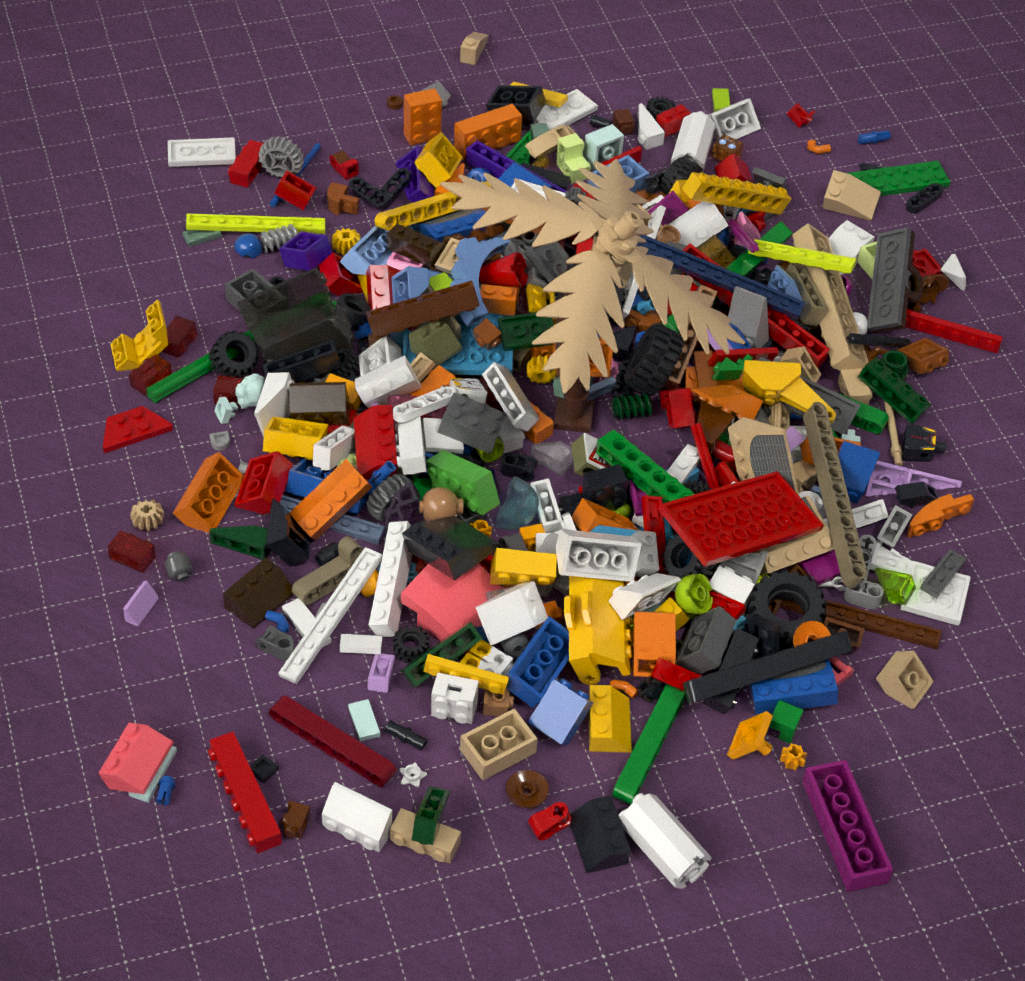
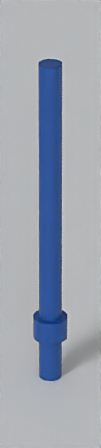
M316 143L306 155L302 169L296 176L299 177L321 148L320 144ZM274 194L269 205L275 207L283 199Z

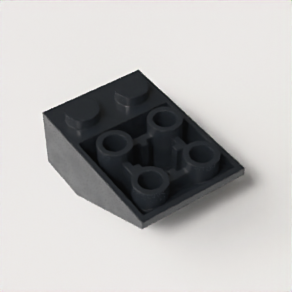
M273 498L266 545L288 566L309 560L311 544L303 529L290 512Z

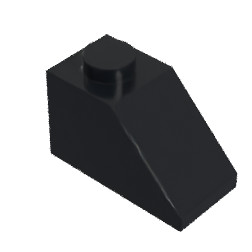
M630 326L613 333L618 349L617 353H614V351L612 353L613 360L622 362L628 359L635 340L637 326Z

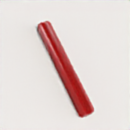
M701 423L691 425V431L708 488L714 486L719 488L720 485Z

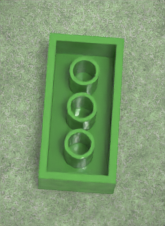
M445 450L426 460L427 472L432 481V488L445 487L450 489L457 498H463L464 507L481 515H484L500 504L492 471Z

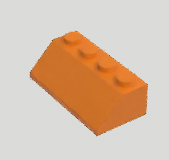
M220 452L205 458L173 514L186 526L209 533L211 528H217L238 492L244 475Z
M345 459L290 511V514L311 538L317 540L372 488V485Z

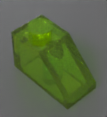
M876 568V576L880 586L884 589L888 602L906 605L916 589L912 575Z

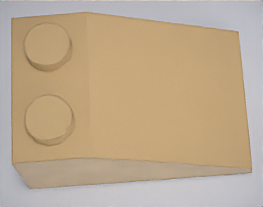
M833 170L824 197L823 208L872 221L881 192L850 174Z

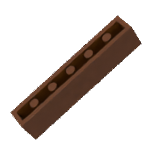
M470 280L366 311L373 337L382 338L387 336L388 333L402 332L412 326L419 327L428 321L436 322L442 317L456 316L459 312L465 310L473 311L480 304L473 281Z

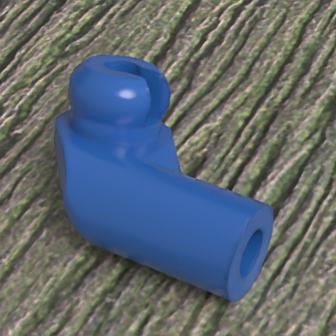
M271 610L266 612V620L276 622L278 625L276 628L283 633L289 631V624L283 614Z

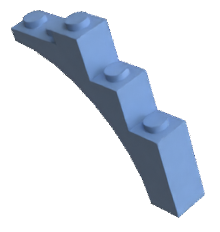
M476 237L464 238L459 241L455 249L459 259L454 263L455 265L450 271L455 279L451 282L450 286L472 280L480 304L473 311L465 310L459 312L467 327L480 324L488 314L479 290L480 268L486 260L504 252L510 243L509 239L504 241L503 237H495L492 240L478 242Z

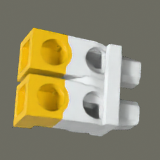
M480 640L473 645L469 653L459 663L505 676L513 665V658L509 655L506 656L500 650Z

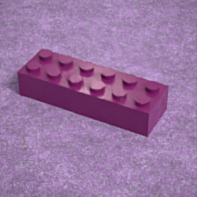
M842 760L806 768L802 783L847 892L889 883L893 868L847 761Z

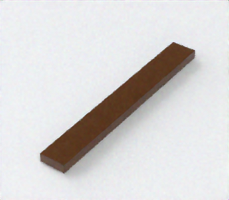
M783 600L782 609L805 615L803 609L797 603ZM826 600L825 617L865 628V631L936 650L939 647L942 630Z

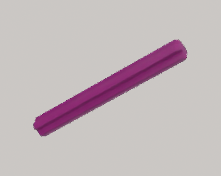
M733 218L726 220L729 230L751 253L759 251L758 244Z

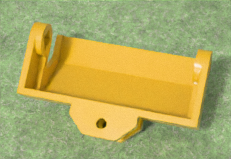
M569 576V595L564 597V616L569 631V661L583 684L594 685L599 683L600 670L597 666L598 664L618 667L622 676L630 675V658H633V651L630 646V641L633 640L630 629L632 617L622 620L608 602L613 596L612 592L621 585L625 587L623 581Z

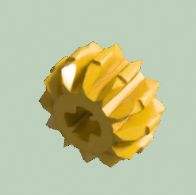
M342 228L341 230H336L332 236L333 249L336 250L337 254L342 253L344 256L361 240L360 234L356 232V229Z
M538 355L537 358L532 357L531 361H528L526 373L531 382L536 381L537 384L543 383L545 385L546 382L552 383V380L556 378V369L543 371L549 359L547 355L544 357Z

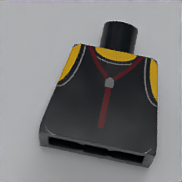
M911 423L906 424L903 434L902 461L931 462L934 452L945 453L946 443L936 441L935 430Z

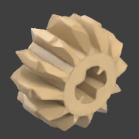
M145 499L144 502L138 501L137 505L132 506L130 517L134 527H139L140 531L147 529L149 532L151 528L157 530L158 525H162L164 511L160 503H156L154 499L150 502Z

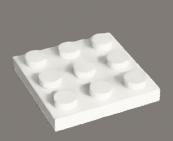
M913 561L900 610L959 626L971 577L957 573L936 599L920 590L921 584L935 567Z

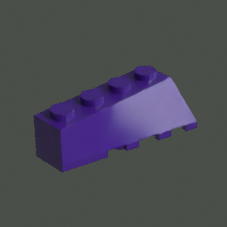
M419 145L395 162L398 169L406 168L412 176L410 183L404 190L407 199L413 203L434 197L433 184L428 181L423 172L418 170L414 163L423 150Z

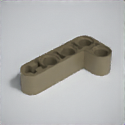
M350 536L342 538L338 544L339 556L296 581L292 586V593L304 604L310 605L337 589L364 548Z

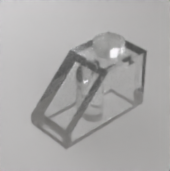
M561 441L532 445L531 456L536 458L539 464L561 476L573 464L572 447Z

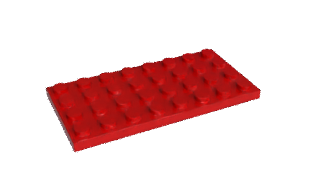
M778 471L662 503L658 509L704 567L819 532L824 527V524Z

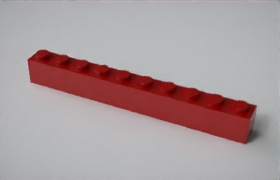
M691 243L682 250L718 265ZM688 274L699 284L717 291L716 296L728 306H731L733 292ZM767 307L769 337L786 350L805 346L815 365L819 368L826 360L830 348L785 314Z

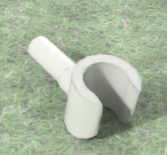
M838 576L832 581L818 586L835 587L838 591L845 590L843 585H838L842 582L841 577Z

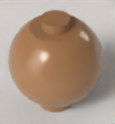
M445 487L432 488L423 496V501H419V513H423L426 521L450 516L457 517L458 514H463V498H457L453 491Z

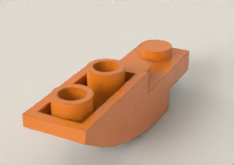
M947 494L932 501L914 516L910 522L907 537L920 536L932 530L936 531L942 527L944 520H949L961 514H967L971 511L974 498L971 494L954 499L951 494Z

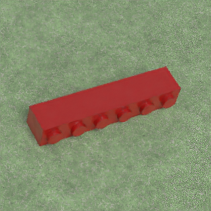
M232 731L210 739V749L207 750L211 762L215 761L217 765L215 770L218 778H223L224 780L222 784L226 795H231V806L233 811H238L240 815L238 820L242 830L246 829L248 832L246 838L249 846H254L258 854L281 845L280 829L234 732Z

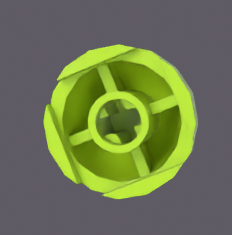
M691 574L683 577L677 583L675 600L684 612L701 614L709 611L713 602V597H710L709 593L712 590L709 580L703 574Z

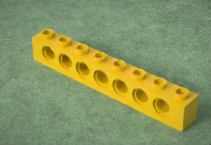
M692 172L682 188L691 200L778 215L783 213L791 201L790 196L787 194L788 192L782 187L776 188L771 185L765 186L760 183L754 184L749 181L743 182L738 179L733 180L727 177L711 176L703 172Z

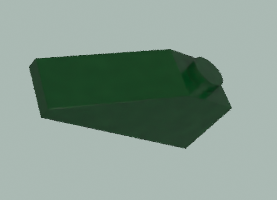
M256 525L211 528L209 531L211 544L261 560L266 558L271 550L266 545L268 528L265 527L262 528Z
M432 786L428 787L414 819L411 841H416L422 845L434 844L450 790Z

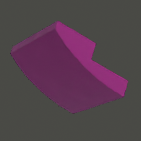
M834 550L796 563L818 585L831 581L837 576L841 577Z

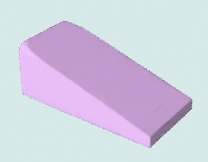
M374 655L368 676V690L388 692L395 662L394 655Z

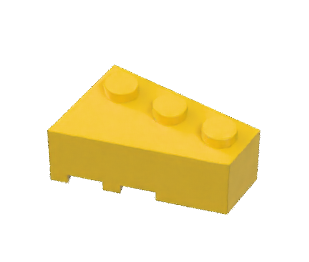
M496 548L491 561L490 585H511L532 581L539 585L553 584L556 578L557 555Z

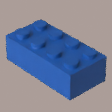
M548 616L505 675L509 677L506 688L532 708L543 698L552 681L557 678L569 660V631Z

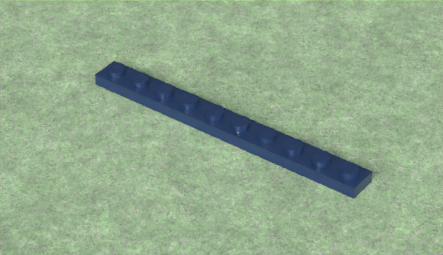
M638 235L646 240L645 243L637 244V246L648 248L646 255L670 260L673 262V268L730 292H734V288L737 286L767 297V307L797 320L806 302L649 236Z

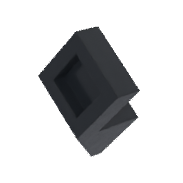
M924 481L894 487L898 502L910 508H913L921 500L925 503H931L939 498L936 489Z

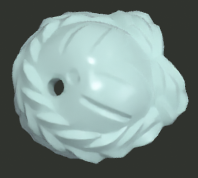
M252 374L244 377L243 381L237 384L235 393L241 409L257 406L265 383L263 376Z

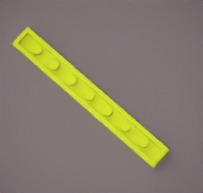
M187 214L186 230L268 232L270 229L274 231L278 227L281 230V226L287 227L288 224H292L298 233L325 234V218Z

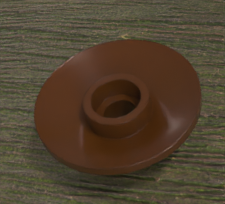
M532 770L518 771L511 775L506 783L507 797L513 804L522 808L537 807L548 796L549 786L546 779L538 772Z

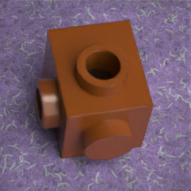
M487 318L473 329V336L481 348L485 347L489 351L492 347L496 348L501 343L502 333Z

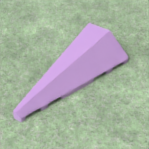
M877 461L864 491V496L896 493L894 487L897 485L922 481L935 489L959 488L962 481Z

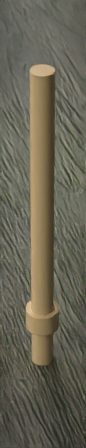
M884 401L886 413L889 416L888 427L892 444L890 449L891 455L894 458L895 465L903 466L901 458L903 452L898 441L893 408Z

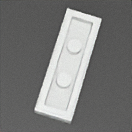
M299 598L282 606L284 614L303 637L316 618ZM330 636L323 647L331 643Z

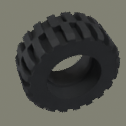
M661 323L651 325L641 337L639 343H637L628 361L624 374L626 385L643 394H647V396H654L669 379L679 360L684 345L682 335Z
M783 570L780 574L773 572L770 573L769 578L768 576L761 578L760 583H756L753 592H751L747 614H757L779 625L780 650L794 647L793 636L799 625L807 621H817L823 624L826 615L827 603L824 599L823 591L821 589L818 590L819 585L815 581H809L810 577L806 575L800 576L799 572L795 571L788 573V570ZM776 599L790 600L797 603L803 609L805 616L795 621L782 620L776 617L768 606ZM756 625V634L758 635V626Z

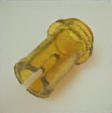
M544 155L538 157L531 165L541 168L547 167L549 159Z

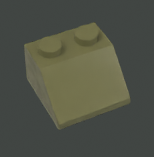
M442 320L436 322L428 321L409 334L411 352L417 356L420 352L436 364L434 368L462 350V346L451 328Z

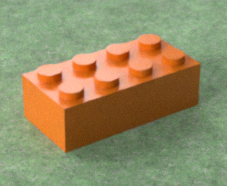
M513 104L456 122L454 147L462 155V159L466 160V148L477 140L494 150L521 140L522 114Z

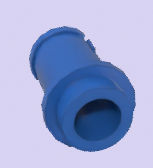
M163 776L159 780L160 788L156 798L158 804L161 805L163 797H165L163 805L170 804L172 790L176 786L173 777Z

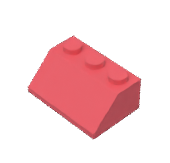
M128 723L99 771V775L111 790L145 794L174 743L171 739L147 725Z

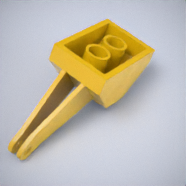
M744 361L742 385L753 396L763 400L764 404L774 405L782 401L806 412L814 402H820L825 405L828 415L831 416L829 417L830 424L835 421V411L800 378L801 363Z

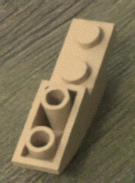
M563 124L533 139L525 147L534 158L553 153L558 148V138L574 134L575 132L570 126Z

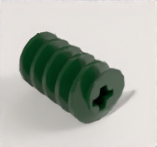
M642 394L641 397L640 395H635L633 398L632 395H629L627 399L625 396H621L620 400L618 397H614L612 400L613 416L616 419V415H619L620 420H623L624 414H626L627 419H630L631 413H633L634 418H637L639 412L642 417L645 416V412L652 416L650 396Z

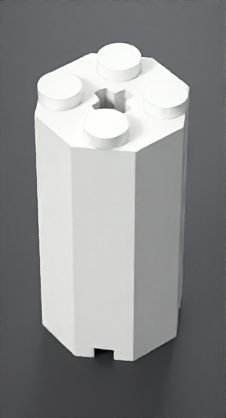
M693 112L683 118L671 164L678 158L685 157L699 165L704 171L715 130V123L704 112Z
M643 793L638 794L633 799L631 806L619 814L618 817L621 820L622 828L675 888H685V882L688 880L691 883L695 882L709 867L707 860L711 861L712 857L656 795L648 793L644 796Z

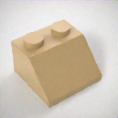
M914 650L895 652L876 678L885 694L911 709L917 706L934 682Z

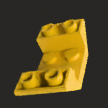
M156 300L147 308L148 324L134 339L122 333L110 344L117 371L145 367L168 346L166 324L159 300Z

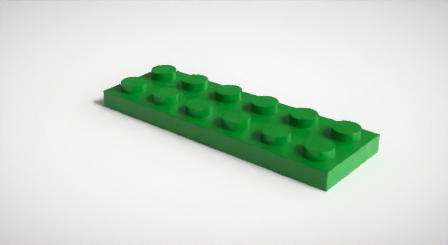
M939 161L847 173L880 191V196L921 191L932 183H938L943 188L950 186V180Z

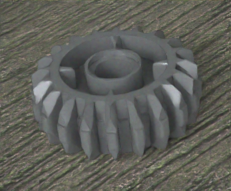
M401 473L394 474L392 477L389 476L380 485H377V488L369 495L366 508L377 520L389 519L404 509L408 501L412 499L415 487L411 480Z

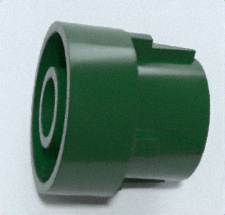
M895 350L883 354L880 360L893 372H896L902 380L906 381L908 374L907 357L902 352Z

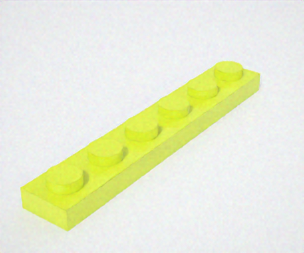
M754 239V241L758 244L759 251L754 253L749 251V254L758 257L763 256L774 260H784L790 263L804 264L809 267L815 266L825 270L840 271L841 273H852L856 265V258Z

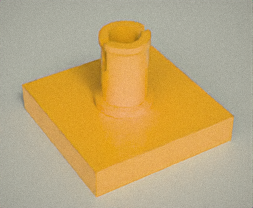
M766 711L740 722L727 755L732 760L756 750L763 756L768 755L773 746L764 738L773 716Z

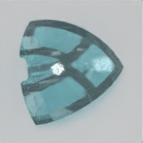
M516 476L513 477L508 485L506 500L498 511L495 527L514 530L521 525H528L533 520L539 506V498L531 485Z

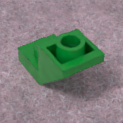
M747 354L743 360L739 358L736 363L726 357L722 363L719 361L713 369L715 374L711 379L714 381L739 379L743 374L744 361L752 360L753 357Z

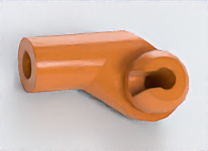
M815 140L807 141L808 146L806 147L809 151L816 154L831 152L830 144L818 146Z
M613 679L609 682L610 686L617 690H622L633 699L639 693L638 689L627 681Z

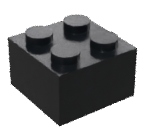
M620 464L584 473L582 484L583 498L609 510L621 508L626 504L628 480Z

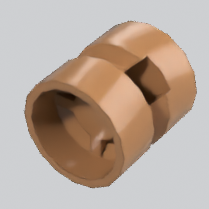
M668 224L661 227L655 239L665 244L667 241L678 243L681 235L677 228Z

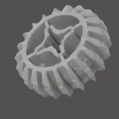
M278 136L267 139L262 144L258 155L260 157L259 162L262 163V167L266 168V172H271V176L276 175L277 178L283 177L286 170L296 175L301 171L304 164V154L301 153V148H297V144H293L292 139L287 141L286 137L281 139Z

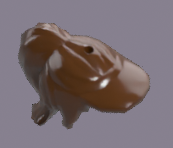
M946 275L922 276L923 294L919 300L914 302L912 311L921 313V304H926L931 300L933 304L936 303L938 293L946 290L949 286V279ZM910 281V282H908V283H909L910 290L912 291V286H911V281Z

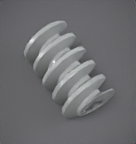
M288 224L287 227L281 226V230L277 227L274 231L272 229L268 230V233L263 231L261 233L262 247L266 253L267 248H270L273 252L274 246L279 250L280 244L284 245L295 237L298 232L292 224Z

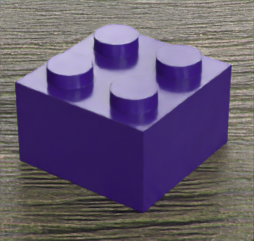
M300 232L279 248L285 267L306 271L314 270L317 265L332 253L327 235Z

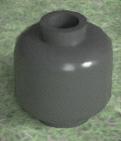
M181 551L170 553L164 563L170 579L178 580L179 582L188 580L190 578L189 575L194 570L188 554Z
M524 632L500 641V644L505 654L514 658L521 654L528 644V639Z

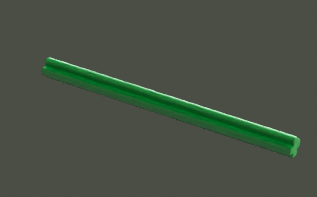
M321 289L250 329L244 335L247 336L249 334L251 336L250 339L252 341L255 340V345L319 310L322 304L329 300L330 296L328 293H325L324 289ZM226 349V354L230 360L240 355L235 349ZM208 353L146 388L148 398L155 403L215 369V367L212 368L210 365L213 362L209 361L211 354Z

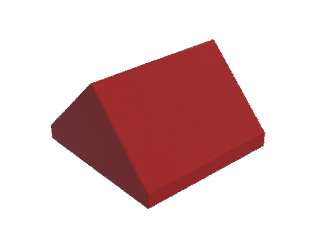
M734 153L715 166V172L718 177H727L733 180L738 179L743 182L749 181L753 183L747 164Z

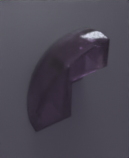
M410 482L394 494V499L390 507L387 508V532L389 522L408 521L410 525H414L417 522L426 521L423 513H419V501H423L422 496L416 486Z

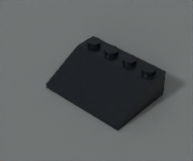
M455 516L417 522L402 533L409 552L453 580H456L496 551V548L501 547L500 543Z

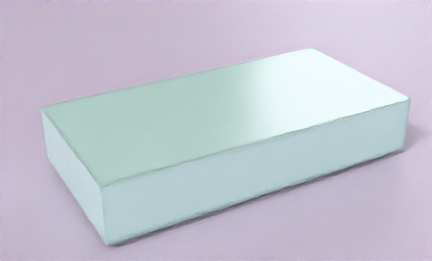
M369 700L348 704L359 741L362 742L380 737V731Z

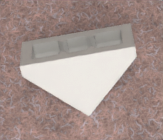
M952 254L941 268V271L961 290H965L966 276L956 255Z

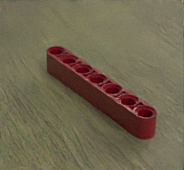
M283 695L268 711L271 718L378 787L383 788L397 773V768L391 761L288 696Z

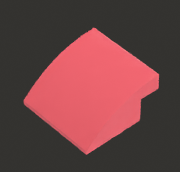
M479 563L456 580L451 579L428 564L401 592V603L417 612V627L421 626L422 630L425 629L429 635L441 641L466 622H471L474 627H481L482 623L475 607L503 593V589L500 585H490V574ZM469 648L468 650H466V651L464 652V654L466 655L467 653H469V650H470L471 648Z

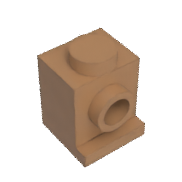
M485 689L483 715L500 716L508 712L509 709H513V696H509L510 691L505 690L504 694L492 693Z

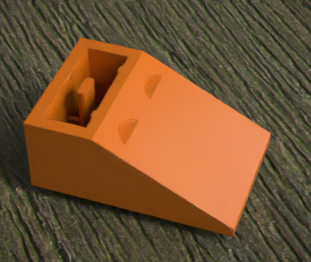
M731 384L693 389V392L699 394V399L740 419L745 417L754 420L763 403V400Z
M634 611L633 676L649 677L659 657L675 664V613Z

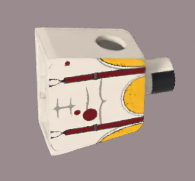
M452 378L449 386H441V388L452 387L456 390L457 394L485 404L487 391L478 379Z

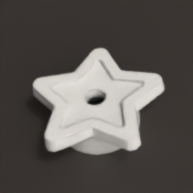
M417 763L408 765L406 768H400V772L403 775L402 785L411 783L415 787H419L420 780L427 775L426 772L421 771Z

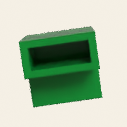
M780 700L778 701L769 727L780 731V740L791 744L800 725L803 709Z

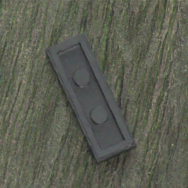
M949 549L921 584L920 590L937 599L966 563L967 558Z

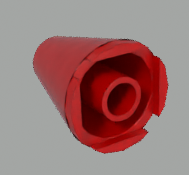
M514 252L482 266L479 273V282L486 285L525 287L528 274L524 273V268H527L523 255Z

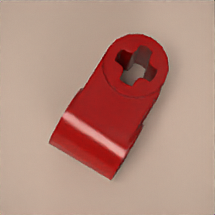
M556 802L548 808L533 814L529 818L528 824L537 839L544 841L562 829L567 828L572 818L567 805L563 802Z

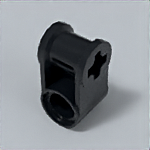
M507 452L502 456L500 472L506 477L532 481L535 478L534 470L538 466V461L532 456Z

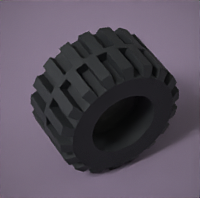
M685 157L678 158L666 170L662 178L661 191L668 195L676 180H688L692 172L701 173L703 168Z
M233 330L231 333L230 331L225 332L224 335L222 334L216 340L210 350L209 361H213L210 365L212 368H216L214 371L216 374H222L220 377L223 379L225 377H228L230 381L235 378V381L240 380L241 377L243 379L258 363L257 360L260 354L257 353L259 348L255 347L256 341H252L249 334L245 336L243 331L237 333V330ZM232 348L237 350L241 354L243 362L236 363L230 360L226 354V349Z
M678 533L674 535V539L670 538L668 540L669 544L665 545L664 549L666 550L662 554V557H664L662 565L665 566L664 571L668 575L676 576L680 579L691 574H703L707 579L708 575H712V569L715 568L716 564L704 567L693 552L691 560L687 565V558L691 550Z

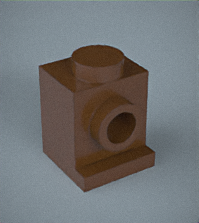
M289 800L288 812L284 814L282 825H284L283 834L285 836L302 839L311 818L310 806Z

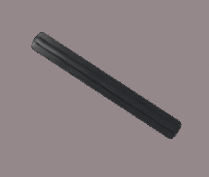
M849 333V336L846 337L848 343L902 348L912 344L909 338L859 333Z

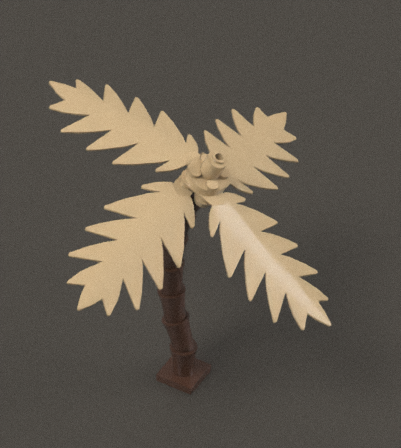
M615 159L609 167L598 161L593 162L603 177L584 168H579L589 180L599 187L597 188L577 180L576 183L597 199L594 200L577 194L582 202L579 201V206L545 185L542 186L546 196L544 198L517 178L514 179L518 192L488 173L483 175L491 187L464 175H459L463 183L441 182V186L462 198L452 206L453 210L489 208L476 222L473 229L488 227L516 216L503 237L504 241L532 231L543 224L545 225L532 244L533 248L552 244L573 236L578 232L580 233L572 242L573 245L584 242L594 236L591 250L576 254L566 261L567 264L579 265L558 276L543 288L544 292L564 293L562 298L536 313L537 317L557 318L556 325L543 332L532 342L533 345L556 343V351L549 357L543 368V371L557 369L564 398H557L553 429L590 433L594 401H587L590 389L588 355L604 378H607L606 363L598 335L614 353H617L618 349L606 312L621 328L624 327L621 306L614 286L615 283L619 289L622 287L616 266L621 267L627 262L633 264V274L640 292H643L644 287H646L664 325L667 324V306L669 301L672 314L684 341L687 340L689 316L697 338L707 355L709 354L707 328L726 354H729L727 339L735 343L745 344V341L728 324L732 320L723 313L709 307L714 299L713 296L690 291L693 281L692 277L678 274L670 275L673 266L672 261L662 257L646 255L648 248L637 246L638 243L646 242L645 239L638 235H649L654 232L653 229L641 222V220H650L652 217L635 206L645 204L648 201L629 190L634 186L635 180L625 176L618 159Z

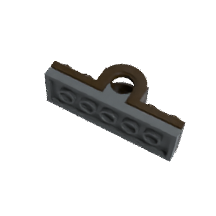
M908 227L880 233L877 236L867 329L874 334L904 329L907 305L919 300L923 294L921 274L912 265L915 233ZM909 278L911 281L912 291L910 290L908 283Z

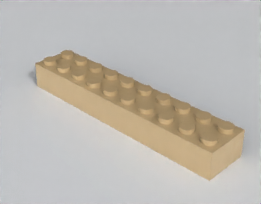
M809 223L792 234L794 247L834 254L829 238ZM806 266L828 309L818 325L821 327V336L825 340L826 346L830 348L828 354L831 359V366L839 371L863 369L869 363L864 345L850 344L846 339L849 333H859L840 271Z

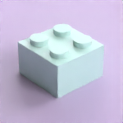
M613 124L585 135L583 157L590 163L593 171L597 170L593 163L594 161L602 163L622 154L624 135Z

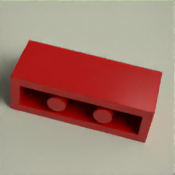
M249 140L243 146L242 152L228 169L230 183L249 188L262 169V163L259 162L260 157L258 155L264 143Z

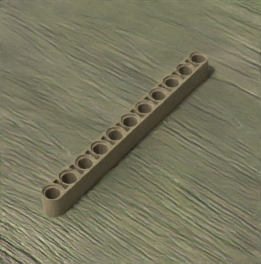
M814 402L803 415L841 579L848 588H855L867 576V569L828 412L824 404Z

